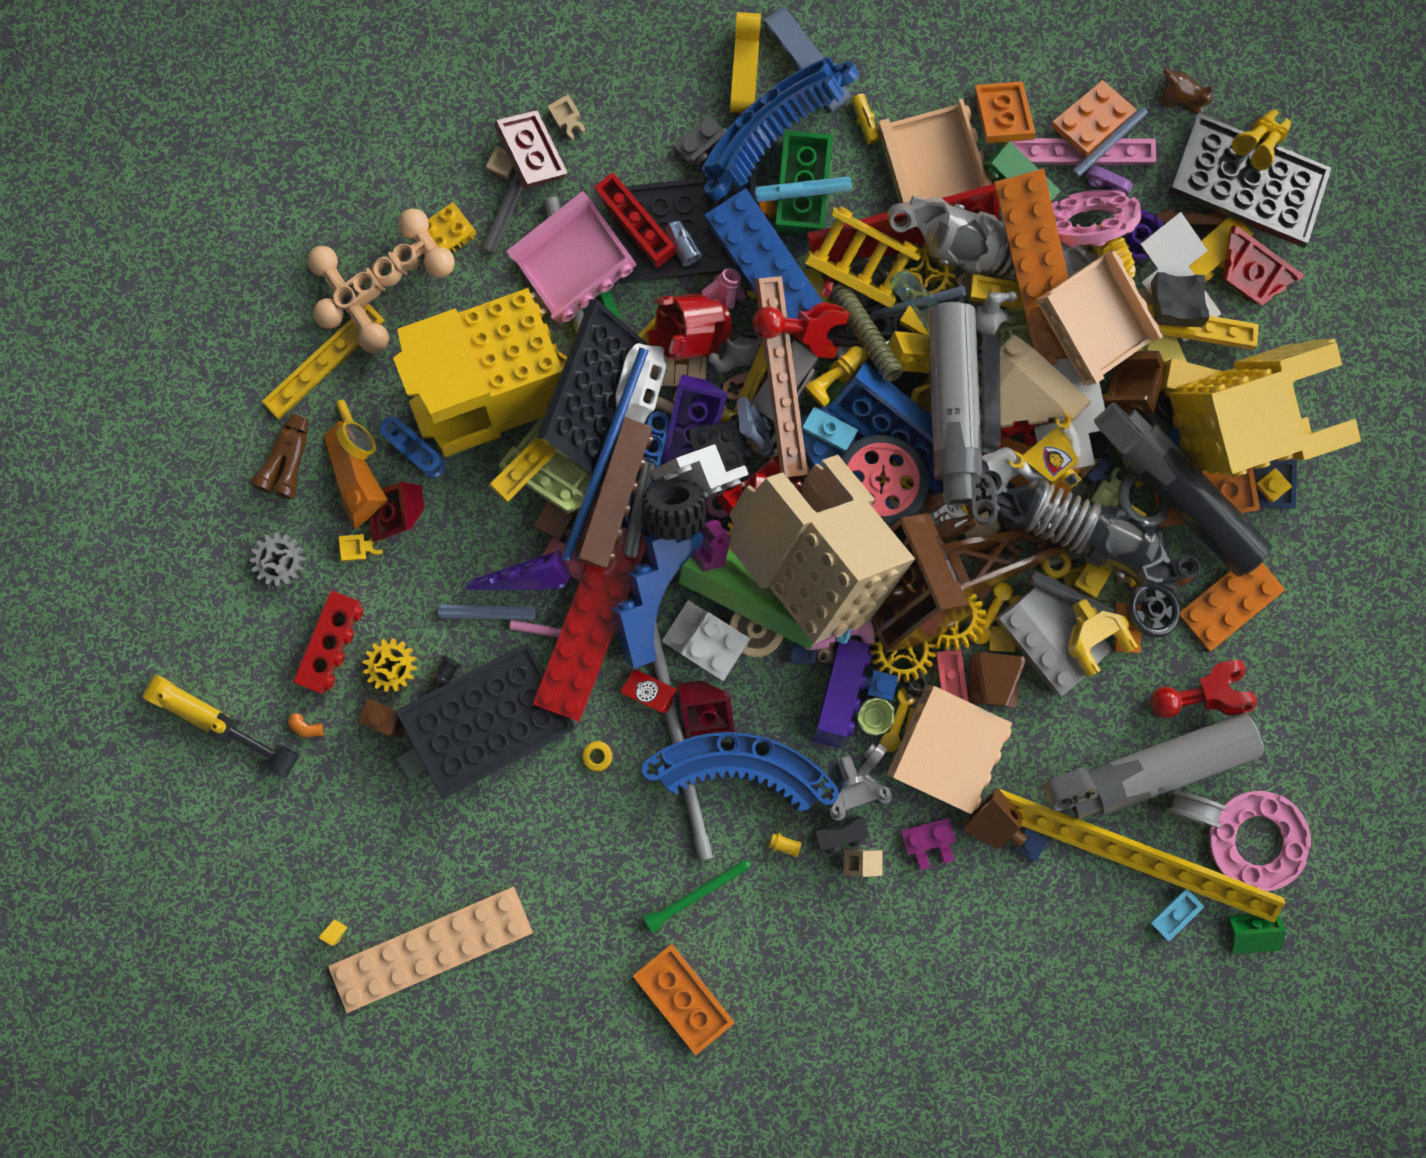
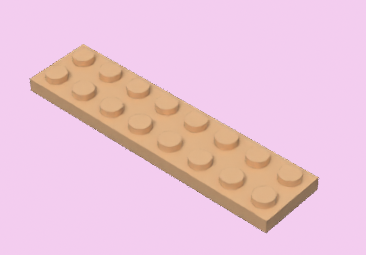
M511 887L328 967L345 1010L349 1013L530 935L533 931L514 887Z

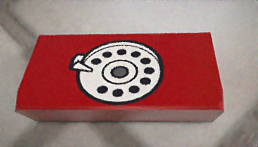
M634 669L620 693L663 713L669 712L677 689Z

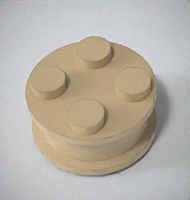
M737 612L734 613L731 619L730 626L750 638L742 651L747 656H766L772 653L783 639L782 635Z

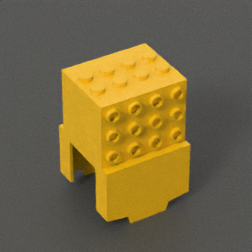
M528 288L459 313L455 308L397 329L402 352L393 357L407 395L415 396L409 401L423 439L434 438L445 457L502 437L501 432L544 417L564 364H560L557 347L551 343V334L546 323L543 324L538 303H534Z
M1318 339L1304 343L1287 344L1233 362L1235 368L1221 372L1222 376L1215 378L1214 376L1199 379L1200 383L1183 384L1176 387L1177 391L1169 393L1174 412L1173 423L1178 428L1180 435V448L1202 473L1209 471V474L1220 473V475L1231 474L1232 477L1246 474L1249 468L1255 467V469L1267 467L1271 465L1270 461L1278 459V461L1288 459L1307 460L1361 441L1356 419L1312 433L1308 417L1301 418L1293 383L1295 380L1342 365L1335 339Z

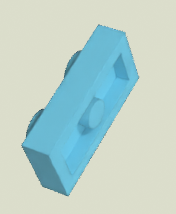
M1184 888L1149 923L1169 942L1204 906L1188 889Z

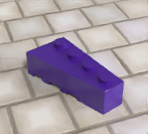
M849 639L845 644L838 642L829 675L831 677L828 680L824 694L825 700L822 703L817 720L819 724L812 741L840 749L846 737L852 736L855 722H851L852 714H857L861 699L857 698L858 690H863L866 676L862 675L864 667H869L872 656L868 652L870 644Z

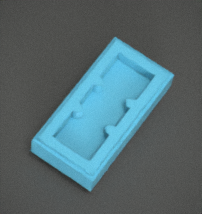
M816 407L812 409L802 428L803 431L842 452L848 449L858 431L856 428Z

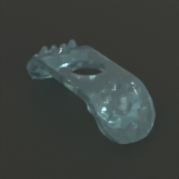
M908 271L896 273L890 280L891 289L899 295L907 306H911L928 332L927 312L931 307L938 305V303L913 274ZM920 295L926 297L928 301L927 307L924 310H919L915 306V299Z

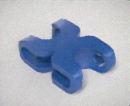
M387 417L382 421L380 433L421 471L433 479L444 475L447 468L446 463L427 443L396 417ZM391 424H395L387 432L388 426ZM433 460L432 464L427 465L429 461Z

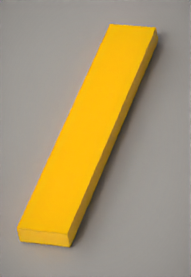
M369 303L362 308L372 323L383 325L386 322ZM352 318L261 401L277 419L280 420L360 346L358 341L360 330Z

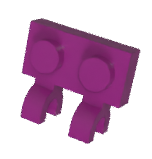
M949 818L901 831L907 855L915 853L919 870L931 868L925 850L939 847L943 864L955 861L949 844L956 842Z

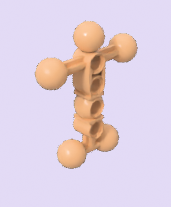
M412 208L403 211L398 220L399 230L404 237L415 239L416 242L412 245L405 243L397 245L393 253L391 251L388 253L389 256L377 258L372 265V269L366 268V272L358 273L346 283L337 271L338 259L336 253L331 248L317 246L308 253L307 264L310 271L315 275L324 276L335 292L333 299H322L314 306L313 317L320 327L325 329L338 327L343 321V310H345L360 330L358 341L361 348L370 354L384 351L389 342L387 330L380 324L372 323L362 308L378 297L381 290L385 291V287L396 285L401 280L402 273L407 275V271L417 269L421 262L420 256L425 254V269L433 277H446L454 269L455 261L452 253L446 248L437 247L427 232L429 222L426 214L421 210ZM411 253L410 259L403 262L404 255ZM387 267H391L390 273L383 276L384 270ZM371 281L370 288L364 290L365 283ZM351 295V301L348 304H344L345 298Z

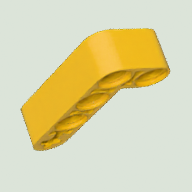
M737 12L730 113L742 114L755 102L761 22L760 13Z

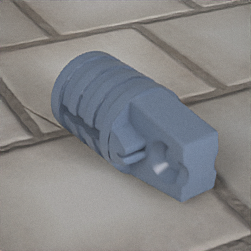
M680 221L671 222L665 227L668 238L675 245V253L678 255L683 266H689L701 258V252Z

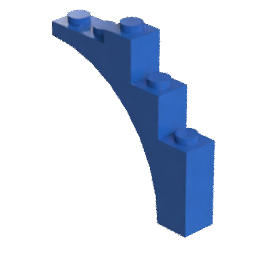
M699 530L698 534L691 535L687 539L682 538L681 540L659 539L655 537V534L643 537L649 564H640L634 568L635 570L627 572L634 600H623L618 606L612 608L625 662L633 668L657 660L654 630L660 601L677 570L693 555L694 550L700 549L703 538L701 530Z

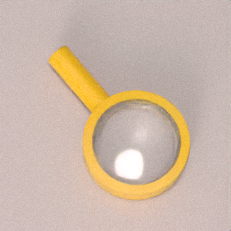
M345 400L337 401L336 406L344 422L336 432L338 441L355 458L361 460L369 458L376 450L373 437L362 425L353 421Z

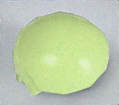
M878 697L865 700L857 712L859 727L871 735L877 736L886 733L894 723L893 706L886 699Z

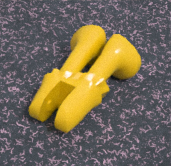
M1275 109L1257 119L1251 125L1250 131L1239 133L1232 141L1233 151L1243 156L1249 154L1260 139L1265 140L1253 152L1251 157V164L1257 170H1266L1272 165L1274 161V147L1285 140L1291 125V121L1287 118L1280 125L1275 122V117L1279 113Z
M859 346L850 348L838 360L834 361L830 366V371L805 385L808 394L820 407L823 408L829 404L830 399L826 390L835 380L838 379L840 382L845 383L864 364L867 359L866 351Z

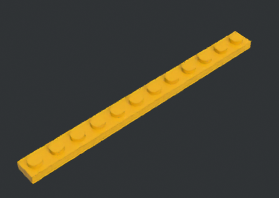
M973 274L970 284V301L984 303L989 293H1008L1013 291L1016 293L1017 299L1014 302L1004 301L1000 306L1023 310L1017 282ZM1147 305V309L1154 319L1153 306ZM1210 316L1203 328L1159 325V330L1163 335L1254 350L1258 343L1259 324Z
M1000 789L1022 814L1021 826L1271 922L1276 921L1285 905V898Z

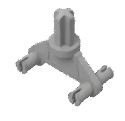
M843 757L837 761L844 782L841 784L843 788L838 799L830 810V816L835 822L842 821L845 818V811L878 800L880 804L885 806V804L888 805L891 802L892 792L889 788L863 780L862 776H858L851 757Z

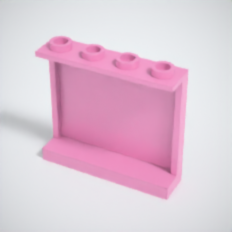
M583 191L507 250L511 259L517 262L552 313V319L560 324L570 321L578 310L582 307H587L590 299H594L600 293L609 291L613 287V283L620 278L628 276L637 265L593 201Z

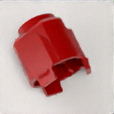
M700 294L654 298L655 303L658 304L655 316L656 329L648 330L646 335L649 345L663 347L664 355L668 359L682 360L708 357L712 353L717 354L720 344L726 343V340L729 339L731 333L730 314L727 307L722 302H719V300L710 299L706 295Z

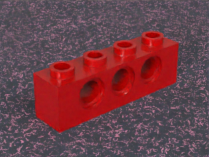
M614 172L594 186L596 197L656 269L676 254L675 245Z
M331 590L293 681L294 683L326 694L327 690L330 691L333 688L336 677L333 676L336 667L340 668L345 659L343 650L346 644L349 645L354 637L355 631L352 628L355 621L359 622L363 615L364 608L361 607L362 602ZM339 614H344L346 618L344 625L337 627L335 618ZM333 636L336 639V645L333 649L328 650L325 645L326 640ZM324 659L327 667L324 672L319 673L316 669V664Z

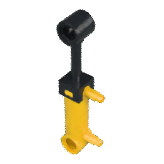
M154 674L142 695L147 701L172 712L222 743H228L233 738L267 757L268 763L266 767L287 778L300 756L280 744L273 750L237 730L236 728L240 723L239 720L183 691L161 676Z

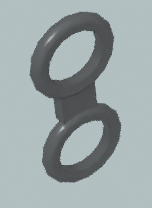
M1155 414L1141 415L1150 426L1156 424L1161 429ZM1128 464L1129 475L1122 479L1118 487L1117 500L1119 507L1125 510L1126 515L1139 521L1141 518L1148 521V525L1152 527L1158 526L1166 519L1170 507L1158 496L1159 509L1154 516L1145 517L1133 509L1129 501V489L1135 482H1146Z

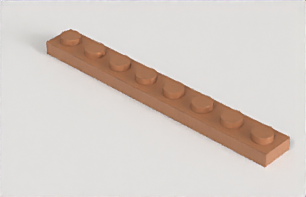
M782 276L756 279L759 309L767 306L775 307L781 311L784 317H787ZM782 332L779 336L772 339L763 338L780 471L786 477L808 475L790 335L789 333Z

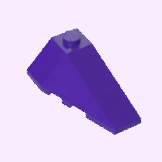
M682 374L676 392L662 465L693 452L689 433L693 426L719 423L727 397L725 391L705 379Z
M561 549L472 579L465 587L467 590H546L552 588L554 591L565 587L571 575L565 560L562 559Z

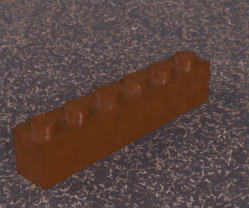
M624 417L587 516L573 560L598 569L607 568L608 565L612 564L615 557V551H613L615 542L620 540L623 528L620 527L623 518L626 519L630 511L631 505L628 504L630 495H634L637 489L638 481L635 480L638 472L642 471L646 459L643 458L645 449H648L652 443L651 426Z

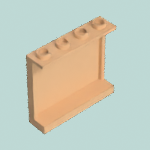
M963 98L959 99L958 104L891 123L889 118L879 121L877 129L881 136V143L899 203L910 202L912 195L923 199L931 197L942 198L992 184L991 178L984 171V155L982 150L978 151L976 144L978 142V135L976 129L971 128L969 121L971 120V112L969 106L964 105Z
M1115 251L1101 255L1036 300L1084 386L1098 383L1104 379L1103 375L1150 341L1163 337L1158 323L1149 313L1146 302L1141 298L1135 287L1134 280L1129 277L1123 266L1122 259Z
M926 685L887 772V776L972 814L980 805V795L983 788L987 787L991 780L990 772L993 765H996L1001 757V747L1010 737L1012 723L936 686Z

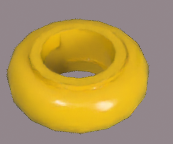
M1066 552L1056 556L1063 562L1061 570L1055 571L1051 569L1049 565L1050 560L1041 563L1043 572L1054 579L1066 576L1071 569V559Z
M593 741L584 748L582 761L589 770L600 772L607 769L611 764L612 751L606 743ZM595 749H600L605 754V758L600 764H595L590 759V754Z

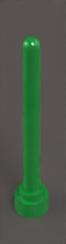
M744 860L662 911H655L654 913L650 911L644 915L643 918L651 932L655 933L660 930V926L664 924L663 921L748 870L751 863L748 860Z

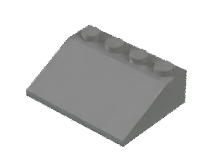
M1033 586L1011 606L995 617V622L1015 644V647L1026 658L1054 695L1063 696L1085 677V673L1076 658L1073 659L1068 652L1070 635L1073 626L1077 624L1075 619L1077 616L1071 604ZM1105 639L1090 647V653L1097 664L1112 650Z

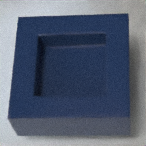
M1102 459L1083 480L1089 486L1095 482L1100 484L1108 476L1109 473L1106 470L1111 464Z
M793 641L790 663L815 666L817 650H807Z
M1025 828L1022 833L1027 836L1026 841L1020 848L1014 846L1013 849L1036 862L1048 840Z

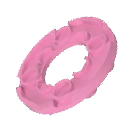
M1116 190L1078 192L1068 195V198L1060 203L1057 201L1052 203L1060 242L1068 247L1091 244L1092 246L1104 245L1106 241L1134 231V228L1141 219L1139 201L1135 197L1129 199L1125 196V192ZM1090 210H1103L1114 214V218L1104 220L1101 226L1098 227L1095 223L1090 227H1080L1079 224H1076V228L1068 221L1075 214Z
M1266 791L1244 792L1226 801L1223 804L1227 807L1226 811H1221L1218 821L1221 824V828L1210 827L1209 830L1210 853L1218 870L1223 875L1265 891L1282 888L1296 879L1307 863L1308 851L1311 848L1309 827L1300 810L1288 799ZM1254 816H1263L1272 820L1279 827L1283 837L1282 849L1278 857L1271 863L1262 866L1252 865L1245 861L1238 853L1235 845V837L1239 826L1246 819Z

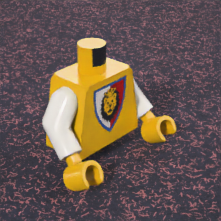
M1063 410L1065 414L1063 421H1059L1054 415L1053 419L1058 426L1023 456L1016 451H1012L1016 455L1015 462L1012 463L1006 458V463L1015 467L1027 481L1032 482L1041 478L1046 482L1048 481L1049 484L1055 485L1062 479L1070 489L1081 481V478L1073 470L1079 464V457L1081 455L1080 439L1071 423V416Z

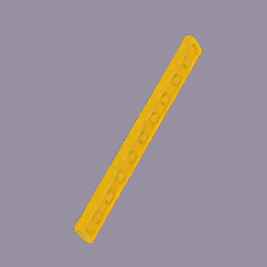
M655 318L638 334L648 344L646 332L656 329ZM535 438L488 486L507 503L553 457L556 451L538 438Z

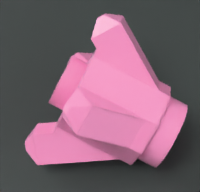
M727 268L720 275L715 276L714 282L702 290V295H706L710 299L719 300L728 310L734 308L735 299L738 302L746 299L745 292L741 286V275L738 271Z

